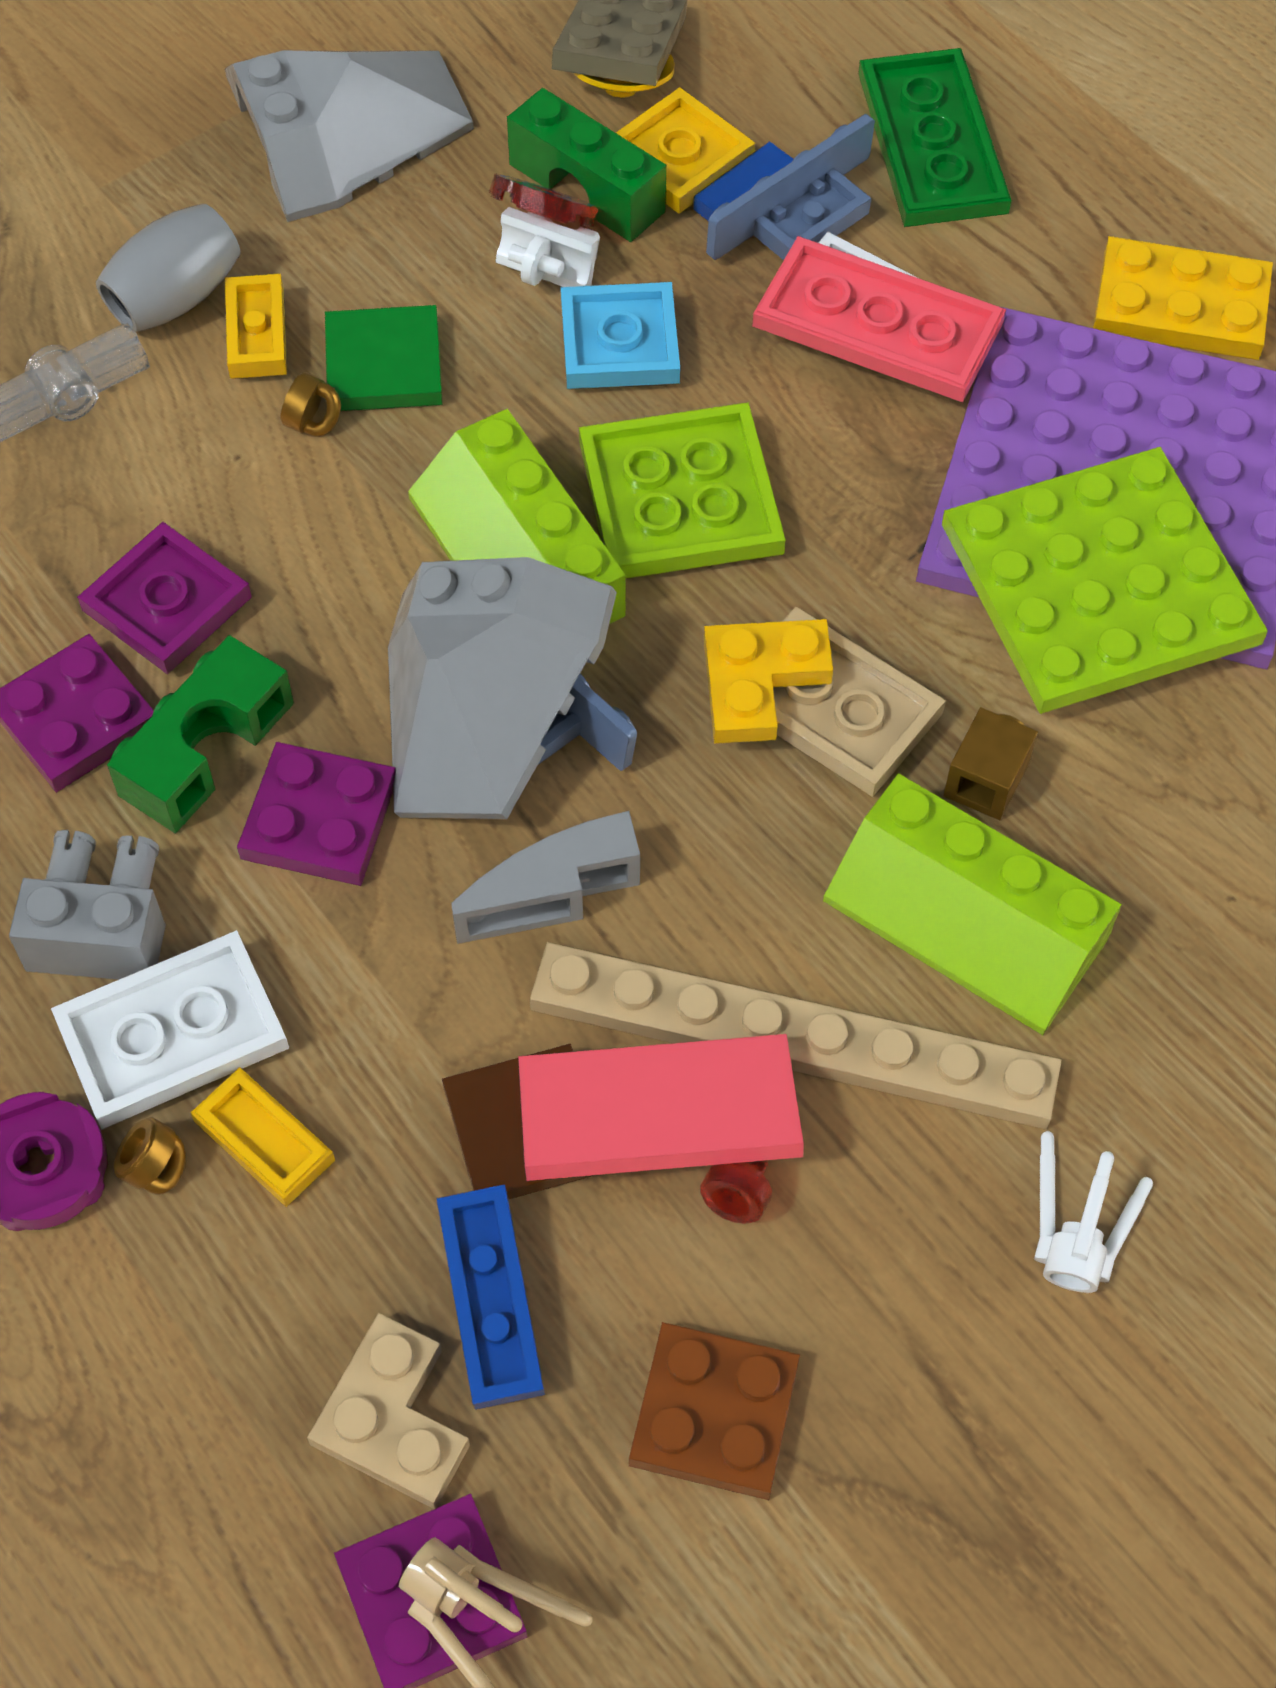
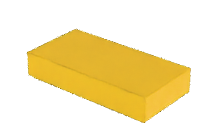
M240 1067L190 1112L193 1121L285 1207L293 1202L335 1161L333 1151Z

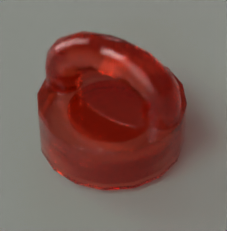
M768 1160L711 1165L700 1185V1193L706 1205L723 1219L734 1223L749 1224L758 1221L772 1198V1188L769 1181L764 1177Z

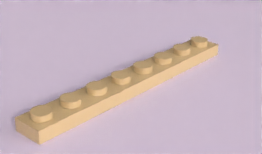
M549 942L546 944L530 997V1008L532 1011L670 1043L787 1034L792 1071L1046 1130L1051 1121L1062 1059Z

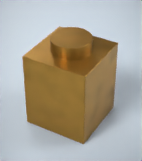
M980 707L950 764L943 796L1001 821L1029 765L1038 731L1025 726L1013 716L996 714Z

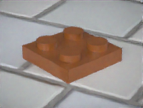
M662 1322L631 1447L629 1466L769 1500L800 1354Z

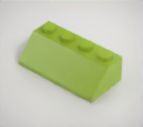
M508 408L456 431L408 491L410 501L450 561L529 557L612 586L617 593L609 624L626 616L625 573Z
M899 773L863 819L823 898V902L1041 1035H1044L1108 941L1122 904Z

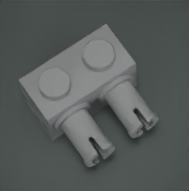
M69 830L57 831L53 839L54 846L46 879L23 878L10 928L9 938L25 971L119 980L158 964L166 924L154 891L149 889L155 860L159 854V845L152 839L139 836L136 849H132L134 843L133 836L120 837L117 843V855L110 885L87 884L86 879L90 861L96 847L95 839L87 833L75 831L73 841L69 843Z

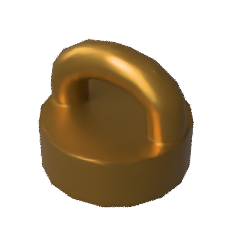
M307 372L299 374L285 397L280 415L282 424L300 433L305 432L316 437L324 436L333 430L339 419L341 409L339 394L335 388L326 384L324 380ZM322 398H324L327 405L325 415L321 421L315 422L312 419L319 408Z
M153 1117L142 1119L123 1138L114 1158V1173L117 1178L137 1189H145L156 1195L165 1194L177 1185L184 1172L186 1162L184 1144L175 1131ZM168 1163V1166L164 1174L161 1177H158Z

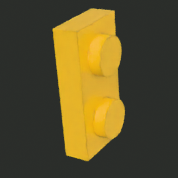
M281 274L225 277L227 366L230 379L287 375L284 288Z

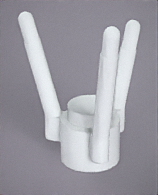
M1045 1131L1041 1135L1040 1238L1034 1260L1045 1264L1043 1276L1049 1282L1072 1291L1096 1292L1099 1282H1109L1114 1260L1145 1204V1200L1152 1189L1153 1181L1149 1177H1143L1140 1180L1108 1240L1103 1245L1104 1234L1096 1226L1114 1162V1155L1110 1151L1103 1152L1093 1177L1081 1223L1065 1222L1061 1232L1055 1233L1054 1135L1050 1131Z

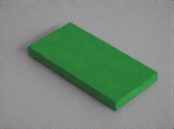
M955 48L860 60L858 75L871 118L875 120V132L904 227L1009 214L1012 200L962 49Z

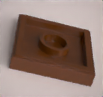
M570 1043L530 1055L573 1052ZM518 1058L442 1078L444 1092L473 1191L505 1184L508 1200L591 1177L579 1176L526 1181Z

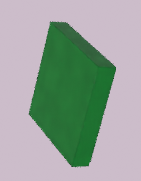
M436 305L325 311L326 381L339 394L341 402L340 411L443 405Z

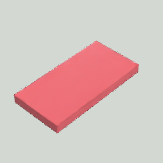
M797 236L753 313L752 327L963 403L1004 323L1006 309Z
M787 1034L518 1056L526 1181L803 1157L804 1142Z

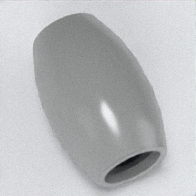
M207 204L187 207L153 221L132 236L107 263L96 280V287L107 308L126 329L133 333L166 324L182 316L206 299L223 282L241 254L240 246L228 224L212 207Z

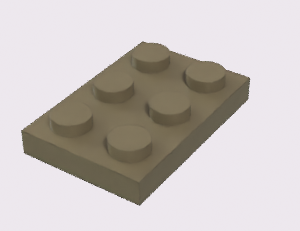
M578 0L553 48L552 69L656 86L686 19L687 0Z

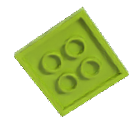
M749 402L579 427V443L601 541L625 573L626 578L777 556L785 553L786 539Z

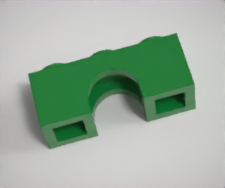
M542 87L507 116L509 165L548 190L571 173L584 187L589 203L594 205L590 206V217L630 243L666 212L667 165Z
M228 635L214 651L206 652L198 660L193 673L174 693L165 695L159 701L152 717L134 736H129L122 740L116 747L107 767L118 797L176 834L216 790L207 758L195 751V746L205 737L221 732L236 734L256 746L294 704L287 670L231 635Z

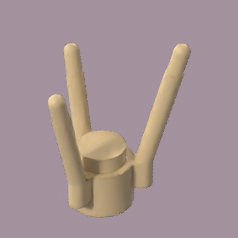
M436 1537L431 1538L416 1553L399 1582V1588L414 1599L408 1614L430 1631L473 1688L495 1687L440 1617L441 1613L444 1612L453 1619L469 1603L511 1632H518L522 1628V1620L477 1588L479 1579L582 1627L590 1626L593 1620L589 1612L479 1560L461 1545L452 1550Z

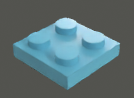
M672 282L561 287L567 389L680 384V360Z

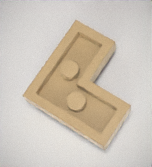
M378 1313L307 1437L310 1446L433 1509H436L470 1447L468 1437L411 1409L442 1353L440 1343Z

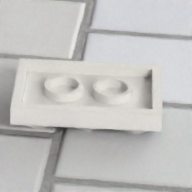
M237 930L51 1008L101 1129L234 1073L239 1067L243 1069L289 1049L287 1038Z

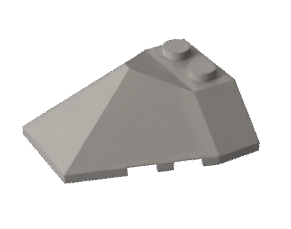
M282 50L237 62L225 68L227 80L240 111L248 110L265 149L271 183L287 222L340 208L353 200L352 192L373 179L381 184L394 176L393 168L414 155L422 160L474 129L473 120L439 51Z
M529 557L421 563L402 594L388 645L392 767L396 768L393 783L395 814L400 818L507 819L546 751L541 742L557 713L564 716L567 714L575 699L569 693L586 662L594 665L604 648L617 593L612 586Z

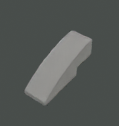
M626 811L590 820L550 835L512 855L480 877L451 903L457 944L582 920V896L640 885V851L630 812Z

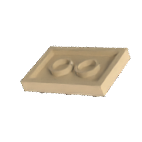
M795 606L783 621L817 619ZM828 627L833 664L832 684L773 687L778 726L777 736L871 797H874L942 716L946 700Z

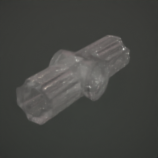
M128 323L122 324L71 350L62 345H50L34 353L26 364L25 373L0 385V443L52 416L61 421L79 419L94 407L98 399V393L150 368L147 354Z

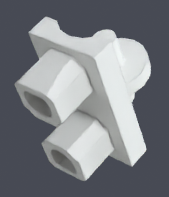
M508 207L502 212V237L496 255V263L521 271L522 282L533 286L539 284L542 279L562 287L592 285L600 240L598 232L582 226L573 230L553 223L548 214L534 209L525 213Z

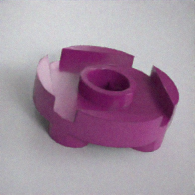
M46 1092L22 1094L1 1103V1225L13 1231L46 1229L72 1219L82 1212L85 1207L96 1203L102 1196L105 1187L103 1178L108 1165V1154L104 1137L89 1111L79 1104L75 1106L71 1102L59 1100L56 1094ZM35 1147H40L45 1155L54 1154L53 1161L41 1173L33 1175L31 1171L20 1172L19 1166L29 1161L28 1151Z

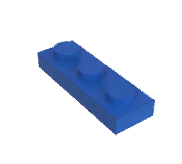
M505 1184L436 1198L472 1403L475 1410L545 1395Z

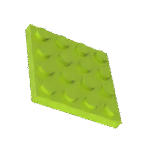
M1161 447L944 510L942 527L1040 714L1262 645L1268 630Z

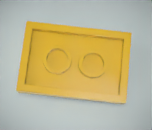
M1108 236L1093 329L1162 345L1259 360L1265 341L1273 262Z

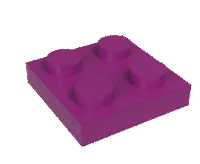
M161 522L77 598L83 612L168 675L249 601L252 595L249 583L169 525Z
M87 634L0 688V723L56 793L112 758L120 742L129 736H134L152 717L154 712L90 634Z
M276 742L237 845L240 859L361 886L393 795L396 768Z
M471 1493L334 1552L384 1688H416L458 1669L430 1631L408 1614L414 1599L399 1588V1582L416 1553L426 1542L434 1537L452 1550L461 1545L479 1560L502 1570ZM479 1579L477 1588L521 1619L512 1594ZM469 1603L453 1619L444 1612L440 1615L475 1661L528 1638L523 1621L521 1630L514 1633L497 1621L490 1619Z

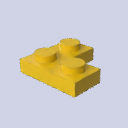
M827 619L704 626V648L714 744L776 740L778 726L773 687L832 684L833 664Z

